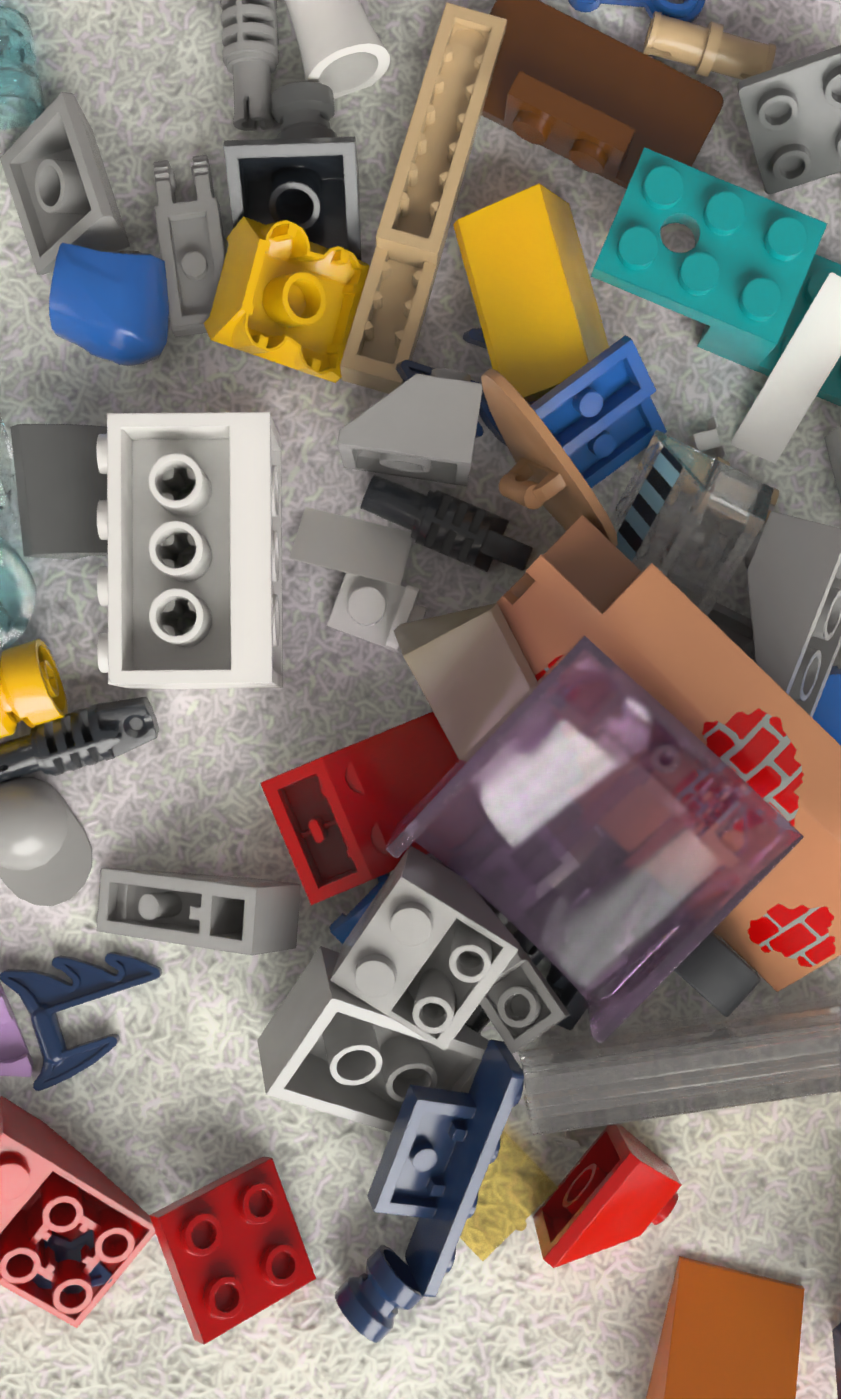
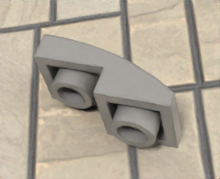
M520 944L515 956L480 1002L482 1009L511 1053L518 1052L570 1015Z

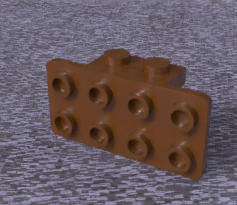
M496 0L489 14L507 19V25L484 104L483 117L515 132L522 139L532 144L541 145L572 161L579 168L598 174L625 189L628 188L644 147L692 167L723 107L724 100L719 91L539 0Z

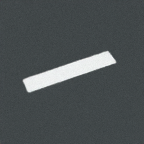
M830 273L731 440V445L776 464L841 356L840 276Z

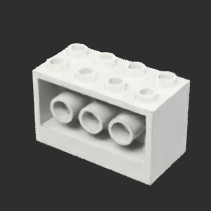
M270 412L107 413V434H99L97 438L99 472L107 474V500H99L97 528L100 539L108 540V566H100L97 575L99 603L101 606H108V633L99 634L97 645L100 672H108L109 685L129 689L283 688L281 437ZM189 484L195 485L189 496L182 500L176 499L179 491L183 490V487ZM192 546L196 550L194 558L189 560L186 566L180 567L176 564L178 555L183 553L185 548ZM189 609L196 614V622L184 634L177 629V621Z

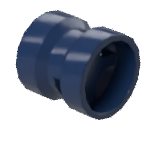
M381 1245L367 1259L366 1273L361 1274L359 1277L348 1278L335 1292L337 1305L343 1315L360 1334L375 1343L380 1342L392 1330L394 1317L398 1314V1309L410 1310L423 1298L409 1266L391 1248L385 1245Z

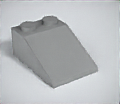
M771 511L763 532L756 531L753 534L745 555V567L748 569L747 579L756 664L813 717L841 646V528Z
M322 946L319 947L257 1040L266 1095L388 1132H392L410 1084L469 1093L489 1040L464 1024L445 1051L331 982L330 979L339 952Z

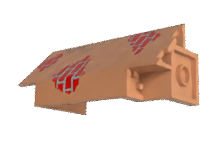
M582 515L544 555H540L526 570V573L496 602L584 772L578 781L564 787V789L710 931L720 936L776 992H779L841 955V745L653 563L640 571Z

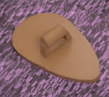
M489 368L481 376L483 392L496 425L516 462L513 468L501 478L499 482L500 493L504 497L532 510L538 509L543 505L566 531L584 515L609 541L617 546V533L608 514L564 449L520 393L503 375L495 369Z

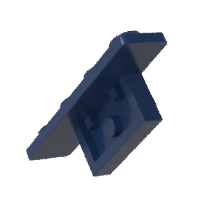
M489 1040L469 1093L409 1085L367 1194L375 1213L419 1217L406 1249L405 1259L418 1290L423 1297H436L445 1273H448L454 1264L457 1243L467 1219L471 1218L476 1210L478 1191L489 1164L493 1163L498 1156L500 1137L512 1107L519 1103L522 1096L524 1072L504 1041Z

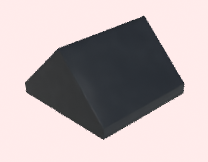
M355 137L224 141L223 148L233 229L242 217L265 225L288 220L302 227L310 242L326 248L340 246L354 253L356 258L362 261L359 167Z

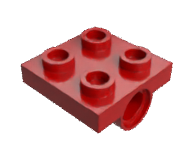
M271 1157L256 1159L149 1215L193 1338L204 1345L316 1279L273 1158Z

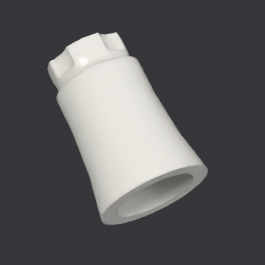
M284 0L300 48L306 81L318 82L329 86L333 91L334 99L372 86L385 74L390 64V54L370 24L359 0Z

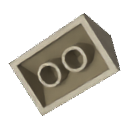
M498 603L403 623L394 630L406 663L494 824L578 781L584 772Z

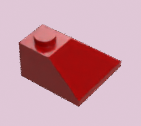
M618 1122L609 1123L533 1216L543 1260L553 1268L639 1237L651 1222L654 1225L660 1224L674 1209L678 1200L677 1190L682 1186L672 1167Z

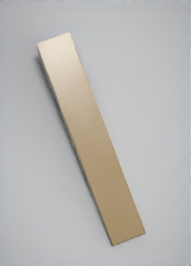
M446 2L377 230L375 252L340 364L342 381L387 394L404 383L396 370V365L403 360L412 361L505 34L507 19Z

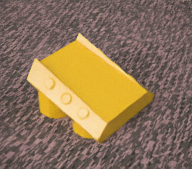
M242 217L226 238L229 245L209 318L203 323L210 340L336 383L342 377L340 364L370 266L368 263L358 260L354 253L340 246L326 248L310 242L303 228L288 220L265 225Z

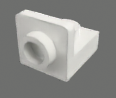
M346 573L326 626L398 653L400 647L394 630L400 624L424 619L427 608L416 604L420 595V589L410 585L403 587Z

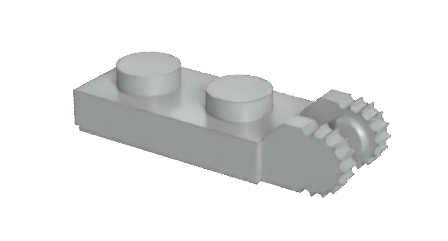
M207 155L193 156L191 172L198 199L194 201L176 203V179L169 161L164 160L153 163L158 206H154L161 259L165 261L170 326L175 337L207 333L203 323L210 316L226 256L220 205L217 197L214 196L211 169Z

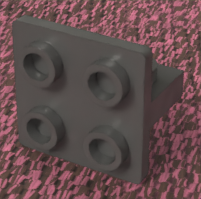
M841 45L739 81L737 85L738 94L764 190L767 194H774L841 172Z

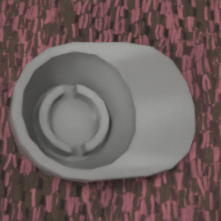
M18 777L1 782L0 878L18 898L33 905L55 906L70 900L85 885L92 869V846L86 831L64 798L51 784L35 777Z

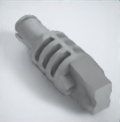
M220 0L222 8L221 25L223 27L222 44L224 46L222 52L223 62L227 70L233 74V125L239 130L254 131L257 130V120H260V128L262 130L270 129L274 125L271 101V73L275 72L276 66L279 63L277 0Z

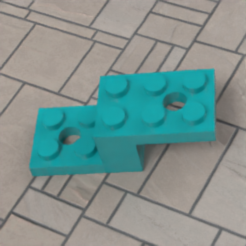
M644 147L595 263L591 277L706 324L697 347L770 376L828 275L834 273L841 277V264L815 254L828 223ZM668 224H683L693 233L695 246L683 253L671 251L663 244L660 230ZM841 356L816 397L840 407Z

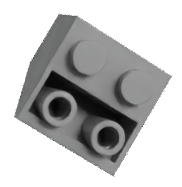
M410 845L343 943L330 981L445 1051L519 950V942L466 879Z

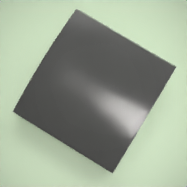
M17 424L11 426L24 557L69 560L87 556L108 557V540L100 539L97 528L99 500H107V474L99 472L97 438L99 434H107V426L77 424Z

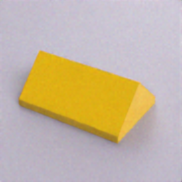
M538 183L455 221L453 227L492 368L503 375L527 403L540 399L609 348L568 202Z

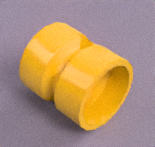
M38 638L2 651L0 658V738L14 734L20 721H23L30 728H34L35 726L64 718V715L68 713L67 698L55 660L46 644Z

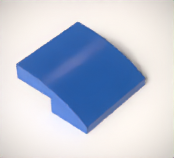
M626 335L530 405L564 449L590 488H593L667 433L650 397L657 390L633 340Z

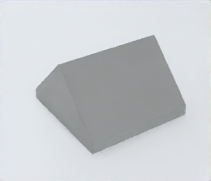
M61 92L0 157L37 275H44L54 271L56 256L61 243L78 245L101 252H114L130 247L93 130L74 94Z

